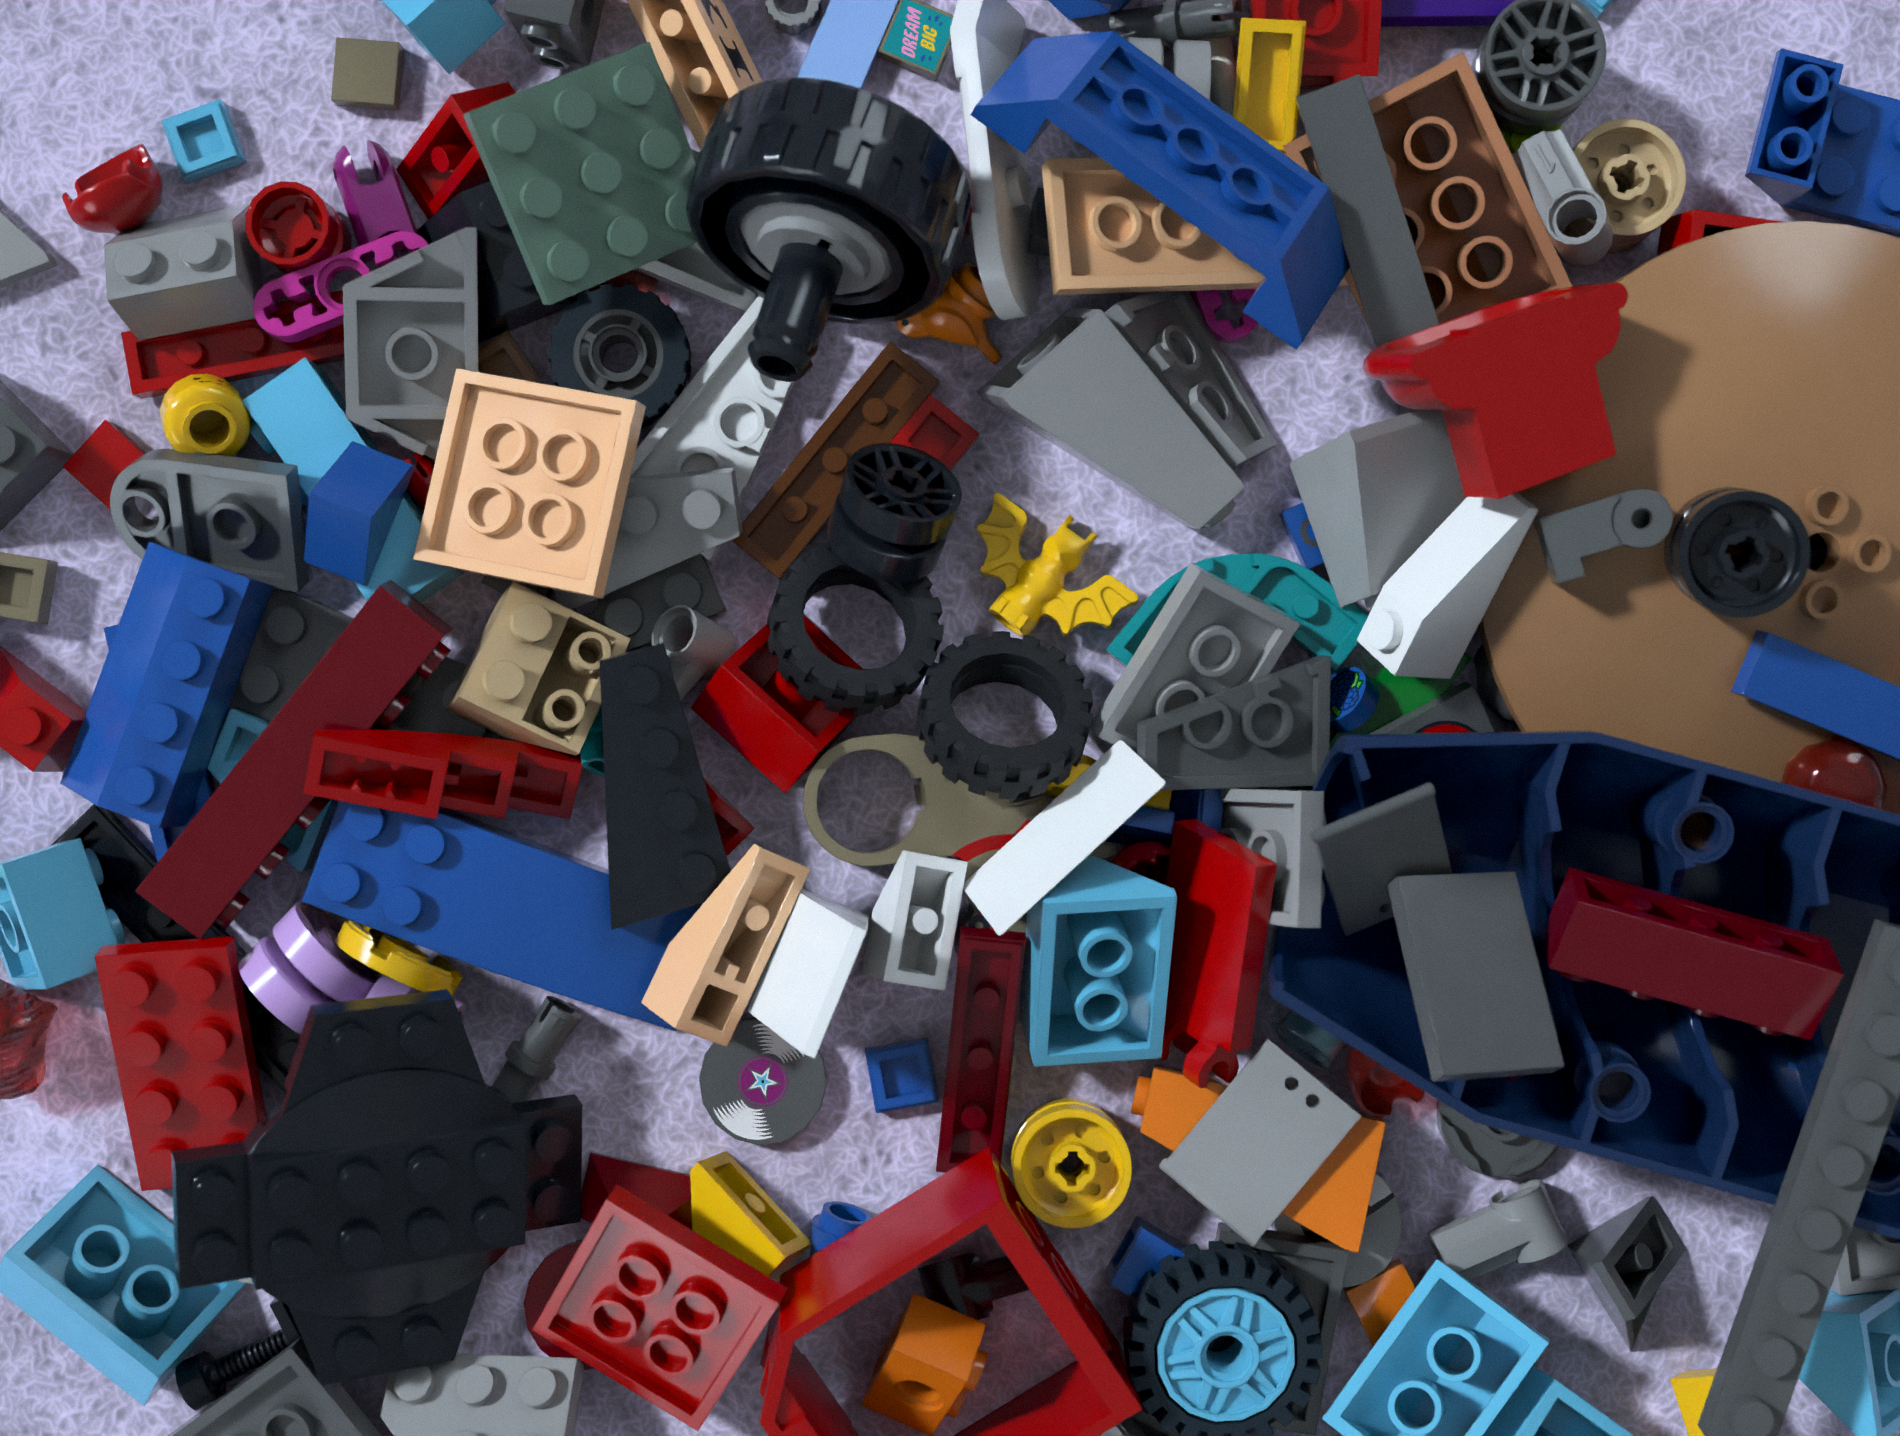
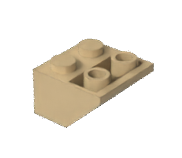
M513 581L498 598L446 710L505 738L578 755L601 706L600 660L625 653L631 639Z

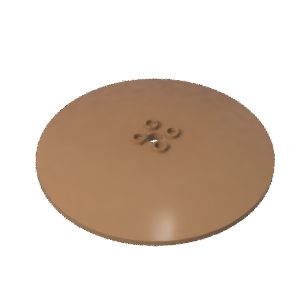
M1799 221L1764 223L1718 232L1679 245L1640 264L1615 281L1626 287L1628 299L1624 307L1619 309L1621 327L1618 341L1611 353L1596 363L1595 369L1617 455L1517 493L1539 509L1534 518L1536 519L1625 491L1649 489L1658 492L1667 499L1674 518L1682 506L1703 492L1723 487L1748 489L1774 496L1790 506L1802 520L1809 537L1817 533L1825 540L1827 545L1826 559L1819 568L1813 571L1808 568L1801 586L1789 600L1778 608L1754 617H1731L1719 614L1696 603L1676 587L1667 571L1664 560L1665 538L1660 543L1648 548L1617 546L1580 557L1585 576L1559 584L1552 583L1535 524L1532 521L1478 625L1491 673L1510 714L1521 731L1590 730L1900 815V761L1731 692L1756 630L1769 632L1900 687V239L1889 234L1851 225ZM1738 542L1735 545L1728 544L1725 553L1730 555L1731 560L1736 557L1742 559L1745 549L1741 548Z

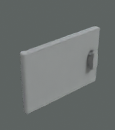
M1267 1038L1172 1154L1160 1162L1159 1168L1248 1244L1255 1247L1261 1241V1236L1361 1118V1114L1270 1038Z

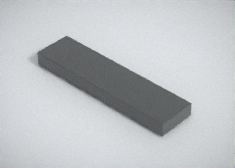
M1360 74L1296 97L1295 100L1321 181L1330 187L1342 234V242L1375 348L1439 324Z

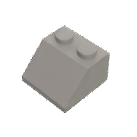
M250 203L144 223L138 227L120 232L104 245L107 301L139 341L255 319L253 302L257 292L262 287L259 253L251 246L245 231L246 212Z

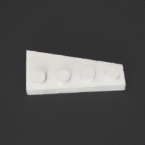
M760 296L756 298L636 449L630 477L735 467L740 504L795 381L785 382L769 378L757 371L750 361L747 348L749 343L754 340L753 330L764 298ZM721 544L700 554L713 563Z

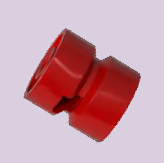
M280 181L264 187L252 199L247 209L245 231L251 246L261 257L273 266H276L285 275L351 250L352 236L347 222L312 188L298 182Z

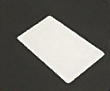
M1119 740L964 882V891L998 935H1002L1165 785V780L1128 745Z

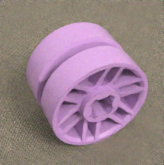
M297 902L273 927L274 938L263 937L238 963L239 973L254 996L275 1017L300 1035L311 1005L365 999L372 987L383 975L341 950L334 941L342 926L320 909L305 902Z

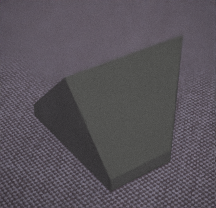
M1653 1196L1643 1199L1567 1245L1630 1352L1659 1286L1685 1252L1684 1247Z

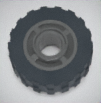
M611 283L600 285V289L592 292L586 290L577 295L579 299L573 304H567L560 312L562 315L557 325L553 324L549 334L552 341L551 347H547V360L551 364L552 371L549 372L553 383L559 387L636 400L646 406L641 428L651 425L652 420L659 416L662 417L684 390L687 379L690 380L692 369L690 356L692 355L684 327L669 304L666 306L661 302L658 295L649 290L646 293L638 290L635 285L625 283L624 287H614ZM618 343L630 344L637 349L638 353L634 366L623 373H614L604 367V356L607 350Z

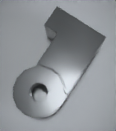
M1637 489L1545 515L1533 521L1551 582L1559 584L1585 576L1580 557L1617 546L1648 548L1660 543L1670 532L1673 516L1667 499L1662 495L1649 489Z

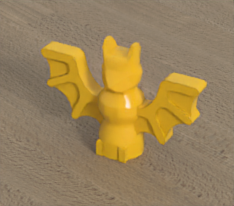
M995 493L990 515L983 524H978L977 526L978 535L982 537L987 546V556L984 564L980 567V572L983 577L998 578L1006 586V589L998 596L988 610L1009 630L1023 638L1024 635H1029L1041 617H1049L1057 622L1064 637H1068L1070 632L1085 624H1095L1105 629H1110L1113 619L1119 612L1138 603V595L1112 575H1104L1092 585L1081 590H1064L1065 576L1081 564L1083 555L1098 537L1093 532L1084 540L1069 529L1074 520L1071 515L1066 518L1055 534L1050 535L1042 546L1041 554L1038 557L1025 561L1020 555V542L1028 523L1026 513L1000 493Z

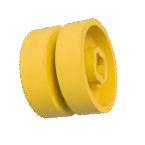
M1059 1098L1039 1105L1022 1120L1012 1141L1011 1165L1016 1190L1025 1206L1035 1216L1048 1224L1069 1229L1094 1225L1111 1215L1119 1207L1127 1194L1132 1175V1162L1128 1146L1112 1117L1102 1108L1089 1101L1078 1098ZM1068 1151L1076 1152L1077 1156L1082 1160L1073 1167L1072 1172H1064V1168L1059 1164L1068 1157Z

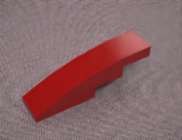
M315 730L303 794L437 819L440 807L505 819L507 808L570 819L582 771L580 753L572 755L511 740L450 733L398 730Z

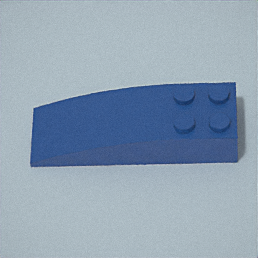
M339 801L302 898V902L424 948L544 990L673 1031L677 1029L641 1002L669 943L702 906V904H697L611 930L609 869L446 808L440 807L437 819L343 801Z

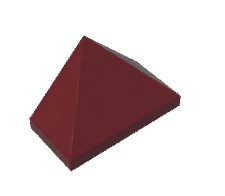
M594 1152L590 1153L581 1192V1218L591 1224L594 1222L607 1197L617 1184L692 1230L690 1174Z

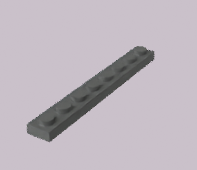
M1876 918L1874 920L1698 1422V1426L1705 1436H1778L1900 1095L1899 925Z

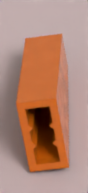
M1155 1064L1151 1078L1140 1075L1138 1077L1131 1113L1143 1116L1140 1128L1142 1134L1174 1151L1231 1082L1227 1083L1222 1079L1208 1076L1207 1087L1199 1088L1184 1077L1183 1070ZM1359 1112L1361 1118L1281 1212L1341 1248L1357 1253L1360 1248L1386 1125L1382 1117Z

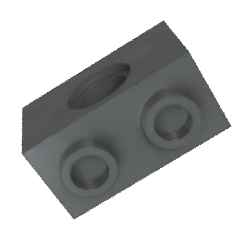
M507 0L504 11L528 52L533 53L532 58L536 62L551 68L568 70L570 69L571 62L583 65L590 64L605 0Z

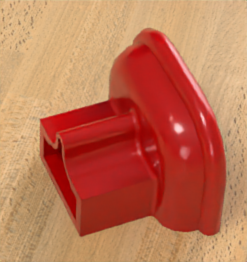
M1614 282L1552 289L1497 303L1403 336L1372 350L1364 359L1363 371L1369 378L1380 380L1386 393L1397 404L1415 410H1442L1465 497L1501 499L1617 455L1595 366L1599 360L1611 353L1618 341L1621 327L1619 309L1627 303L1628 292L1623 284Z

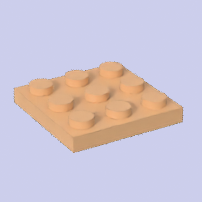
M456 368L413 559L427 564L603 599L646 406L636 400Z

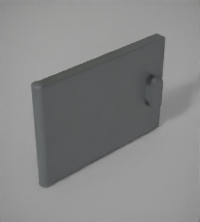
M1429 782L1310 832L1311 840L1316 844L1339 923L1345 936L1394 917L1387 884L1396 877L1452 874L1434 796L1436 790L1432 783Z

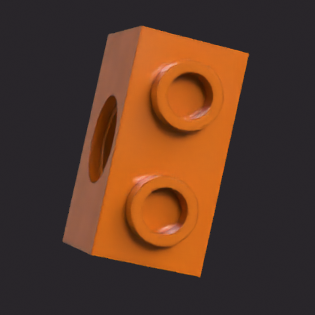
M913 1293L882 1347L861 1405L932 1436L945 1415L956 1418L968 1389L973 1391L981 1377L988 1353L978 1348L986 1324Z

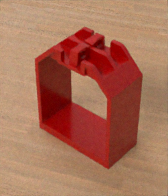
M989 1146L842 1236L839 1240L790 1268L779 1277L778 1283L785 1286L787 1290L769 1320L760 1358V1365L764 1369L760 1385V1394L764 1398L760 1413V1424L768 1436H859L852 1426L849 1417L804 1353L802 1354L797 1348L794 1341L985 1224L1077 1360L953 1436H1100L1141 1411L1142 1407L1131 1381L1121 1344L1036 1216L1025 1206L1016 1190V1186Z

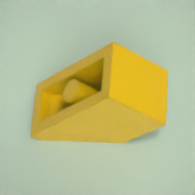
M727 1151L697 1162L690 1170L692 1231L778 1282L780 1275L789 1270L812 1244Z

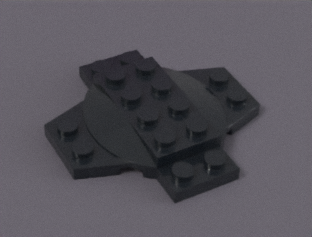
M447 989L311 1005L284 1084L287 1094L281 1111L266 1124L260 1120L244 1141L171 1151L175 1272L179 1289L251 1278L255 1290L263 1289L275 1299L289 1306L322 1385L453 1361L484 1272L509 1247L524 1245L525 1231L581 1222L583 1104L575 1094L511 1103L498 1088L494 1089L485 1084L454 998Z

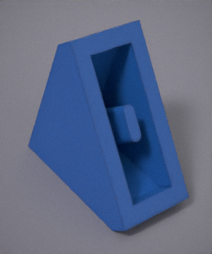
M352 441L309 493L304 562L368 586L416 466Z

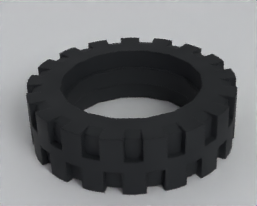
M826 543L811 548L807 558L802 559L798 557L788 568L784 579H781L768 614L767 628H770V635L767 640L771 656L777 655L780 661L777 667L779 673L786 682L792 679L799 686L797 693L810 702H812L813 698L825 702L824 708L833 712L841 713L843 708L854 709V714L864 715L872 713L874 708L880 705L883 706L884 710L897 705L905 694L911 695L920 685L927 669L932 665L938 654L937 648L943 638L944 625H939L938 622L943 613L939 597L933 598L929 591L932 587L931 581L927 576L910 582H890L876 579L850 567L834 552L832 547L828 548ZM850 584L873 590L891 603L903 622L906 637L903 652L895 661L876 669L857 670L835 663L816 648L805 630L803 613L807 601L814 593L829 586Z
M995 631L992 637L982 638L980 633L965 637L963 644L958 647L953 643L947 646L940 653L939 663L933 662L927 669L917 713L919 715L917 734L919 740L925 739L924 753L932 764L938 762L943 767L941 774L954 784L960 780L969 785L968 791L982 796H985L986 791L999 793V799H1016L1018 793L1028 792L1030 797L1046 792L1048 784L1054 782L1058 786L1069 777L1072 765L1077 767L1081 760L1093 721V713H1090L1093 705L1090 688L1084 689L1085 677L1077 665L1070 667L1065 662L1067 655L1054 646L1050 650L1040 646V639L1024 635L1023 640L1011 638L1010 632ZM993 682L1017 685L1039 696L1052 711L1057 729L1051 736L1035 745L1011 748L989 744L967 731L955 717L952 702L958 694L975 685Z

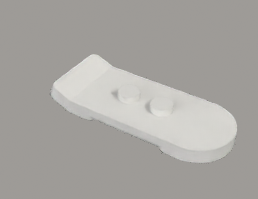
M958 0L950 28L954 71L956 79L960 83L974 207L971 221L978 270L987 299L993 311L1000 319L1009 320L1031 316L1038 304L1039 269L1037 254L1028 252L1031 198L1026 154L1006 140L998 137L992 130L971 116L975 105L1017 58L1024 34L1025 20L1006 0Z

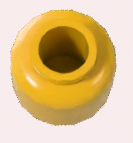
M210 374L189 375L175 382L165 393L160 408L165 436L175 451L183 453L201 452L231 457L236 456L247 443L251 430L250 414L243 404V399L238 390L225 379Z

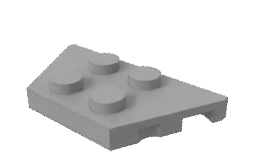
M476 227L462 228L343 285L346 419L375 433L379 432L397 441L399 445L422 456L424 454L436 460L456 368L478 372Z

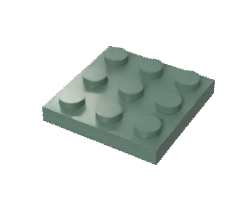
M650 42L640 44L462 114L543 305L554 304L697 242L691 231L686 212L687 193L697 162Z

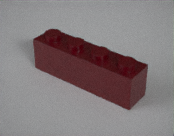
M1569 868L1541 933L1549 968L1557 970L1568 979L1577 982L1594 980L1619 987L1629 995L1639 999L1652 1000L1659 998L1684 1005L1694 1013L1704 1017L1716 1018L1721 1015L1750 1023L1756 1029L1774 1036H1781L1786 1033L1811 1040L1844 976L1828 938Z

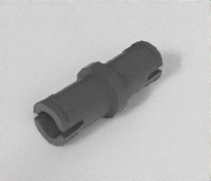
M1165 0L1163 5L1110 13L1109 26L1110 28L1129 26L1131 28L1130 32L1119 33L1126 40L1128 37L1159 38L1163 45H1168L1169 49H1171L1177 39L1204 40L1228 36L1233 38L1239 37L1241 18L1223 20L1221 15L1242 11L1241 0H1194L1186 2L1184 0Z
M546 996L537 1012L538 1014L524 1036H522L519 1042L513 1041L505 1052L508 1060L491 1087L494 1089L498 1088L511 1103L528 1101L540 1080H548L556 1069L553 1062L554 1058L570 1033L573 1032L576 1025L582 1019V1016L575 1012L571 1005L557 997Z

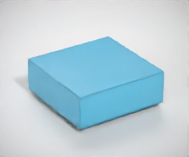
M221 99L161 120L179 172L186 183L189 184L247 163L227 105Z

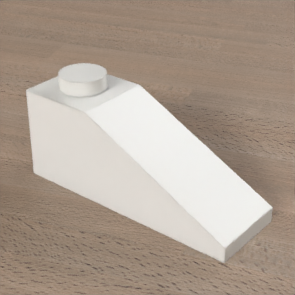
M1518 493L1501 499L1467 497L1383 585L1356 641L1394 676L1451 679L1539 509Z

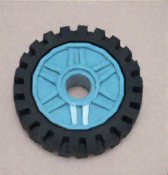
M1223 1240L1208 1241L1209 1250L1200 1251L1195 1243L1183 1247L1184 1257L1176 1261L1170 1253L1159 1261L1160 1271L1156 1275L1149 1270L1140 1280L1141 1292L1139 1294L1136 1292L1132 1293L1128 1302L1129 1316H1124L1123 1348L1126 1365L1142 1405L1149 1415L1154 1413L1160 1426L1169 1433L1173 1428H1176L1179 1436H1247V1434L1255 1431L1258 1436H1273L1271 1424L1278 1420L1286 1427L1295 1419L1292 1407L1296 1403L1305 1408L1312 1397L1308 1385L1309 1383L1317 1384L1321 1373L1317 1359H1323V1344L1319 1336L1321 1331L1305 1292L1283 1264L1279 1266L1273 1256L1262 1250L1255 1254L1247 1244L1235 1242L1234 1248L1229 1249ZM1227 1335L1235 1337L1234 1343L1228 1349L1217 1352L1207 1349L1215 1338Z

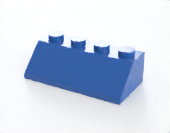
M149 541L60 784L96 806L158 828L186 826L274 586Z

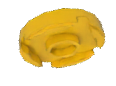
M353 920L344 922L334 941L341 950L361 963L422 992L447 989L453 997L463 979L462 972L443 957L437 955L429 964L427 962L430 957L410 945L411 942Z

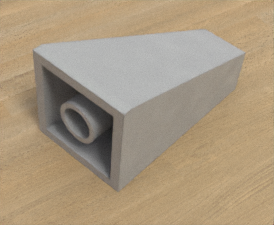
M1068 308L977 391L988 404L1177 522L1197 530L1202 526L1209 528L1222 521L1231 513L1236 505L1233 498L1246 487L1101 309Z

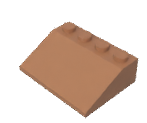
M1464 51L1369 101L1439 324L1525 295L1573 287ZM1307 134L1283 145L1287 157L1321 181ZM1349 268L1344 277L1367 323Z

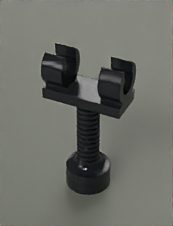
M275 1298L270 1303V1307L282 1328L277 1332L275 1331L219 1359H215L209 1352L203 1351L183 1360L176 1367L175 1376L178 1389L190 1408L198 1411L207 1407L226 1393L227 1382L261 1367L302 1337L287 1304Z

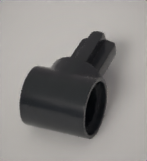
M973 1252L917 1268L925 1298L976 1320L990 1316L989 1312L993 1311L992 1301L1030 1290L1008 1256L982 1263L977 1254L973 1255Z

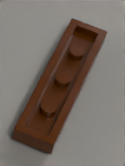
M890 341L743 521V531L740 536L731 541L779 580L784 578L791 564L798 557L802 556L828 524L851 456L865 446L890 443L928 395H932L940 386V381Z

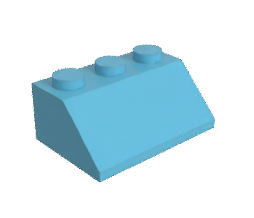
M1088 856L1027 911L1020 1020L1034 1067L1161 1058L1177 895L1173 888L1098 857Z
M99 1165L95 1166L3 1255L0 1264V1293L143 1406L175 1373L176 1367L190 1356L246 1284L233 1280L179 1289L175 1272L174 1224Z
M1436 1259L1322 1419L1343 1436H1482L1551 1340L1499 1300L1441 1260Z

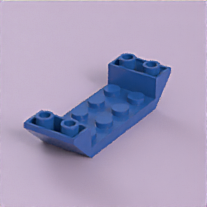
M1115 31L1034 38L975 105L971 113L972 117L1024 154H1026L1052 122L1066 132L1073 140L1084 145L1123 173L1127 179L1138 184L1177 212L1185 221L1192 223L1227 248L1239 260L1249 264L1265 276L1242 311L1261 324L1267 331L1275 334L1296 350L1306 338L1350 268L1342 242V234L1330 187Z
M1781 48L1776 52L1745 176L1780 206L1900 237V100L1840 85L1839 81L1844 64Z

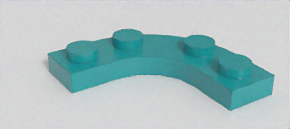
M1261 553L1230 554L1211 557L1194 563L1293 617L1300 623V626L1291 639L1313 657L1319 655L1330 656L1331 672L1338 669L1359 643L1356 640L1369 615L1354 603L1340 607L1333 586L1313 571L1298 563ZM1188 567L1177 572L1155 589L1105 649L1108 654L1124 667L1128 665Z

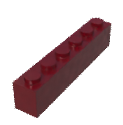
M392 580L380 585L135 892L199 939L216 923L226 930L251 900L241 891L253 876L257 874L266 880L289 853L290 849L281 842L290 830L297 824L306 831L330 802V799L303 794L315 730H372L376 724L387 730L410 703L411 700L402 694V691L415 675L419 674L427 681L451 652V649L442 642L453 628Z

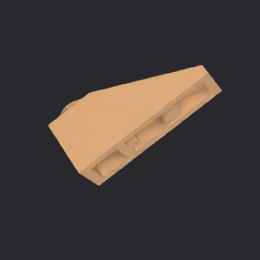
M753 844L669 943L641 1003L675 1029L727 1047L811 869Z

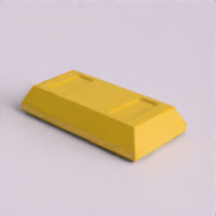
M1241 17L1233 117L1280 152L1286 154L1283 145L1296 139L1298 106L1295 99L1300 96L1306 21Z

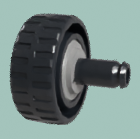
M780 78L751 85L737 92L727 100L726 104L720 107L712 121L695 166L687 193L686 212L691 231L697 243L710 260L734 281L764 298L753 330L754 340L749 343L747 348L753 367L769 378L792 382L799 380L811 371L813 364L810 358L817 353L827 320L849 324L891 323L917 315L937 301L948 284L961 246L970 211L971 194L964 167L951 146L930 125L904 107L872 92L839 82L813 78Z

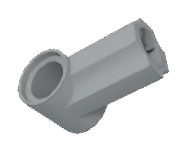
M1562 129L1550 132L1542 131L1523 141L1520 148L1512 154V157L1558 256L1563 262L1572 266L1585 267L1597 263L1606 256L1612 246L1613 231L1605 203L1593 189ZM1590 218L1596 221L1593 229L1586 235L1568 237L1563 234L1567 225L1573 220Z
M676 605L668 608L659 617L652 632V645L664 642L681 700L699 679L711 680L721 664L736 652V640L732 632L686 605Z
M1540 1179L1522 1181L1517 1184L1520 1190L1504 1196L1502 1191L1497 1192L1489 1199L1490 1205L1427 1232L1437 1258L1468 1280L1513 1261L1523 1264L1545 1259L1561 1251L1567 1246L1569 1241L1544 1183Z

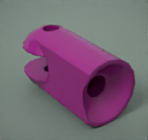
M368 140V158L377 183L359 184L351 155L343 145L335 155L333 173L358 245H364L399 231H409L418 234L390 154L380 144Z

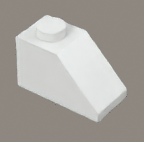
M902 851L872 910L861 973L886 982L945 991L968 862Z

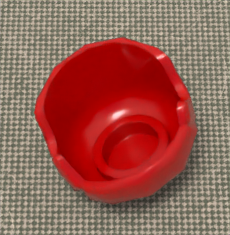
M139 144L80 176L74 185L78 196L72 200L68 193L65 192L62 194V199L68 214L81 228L95 233H120L142 225L161 203L163 182L159 170L143 144Z

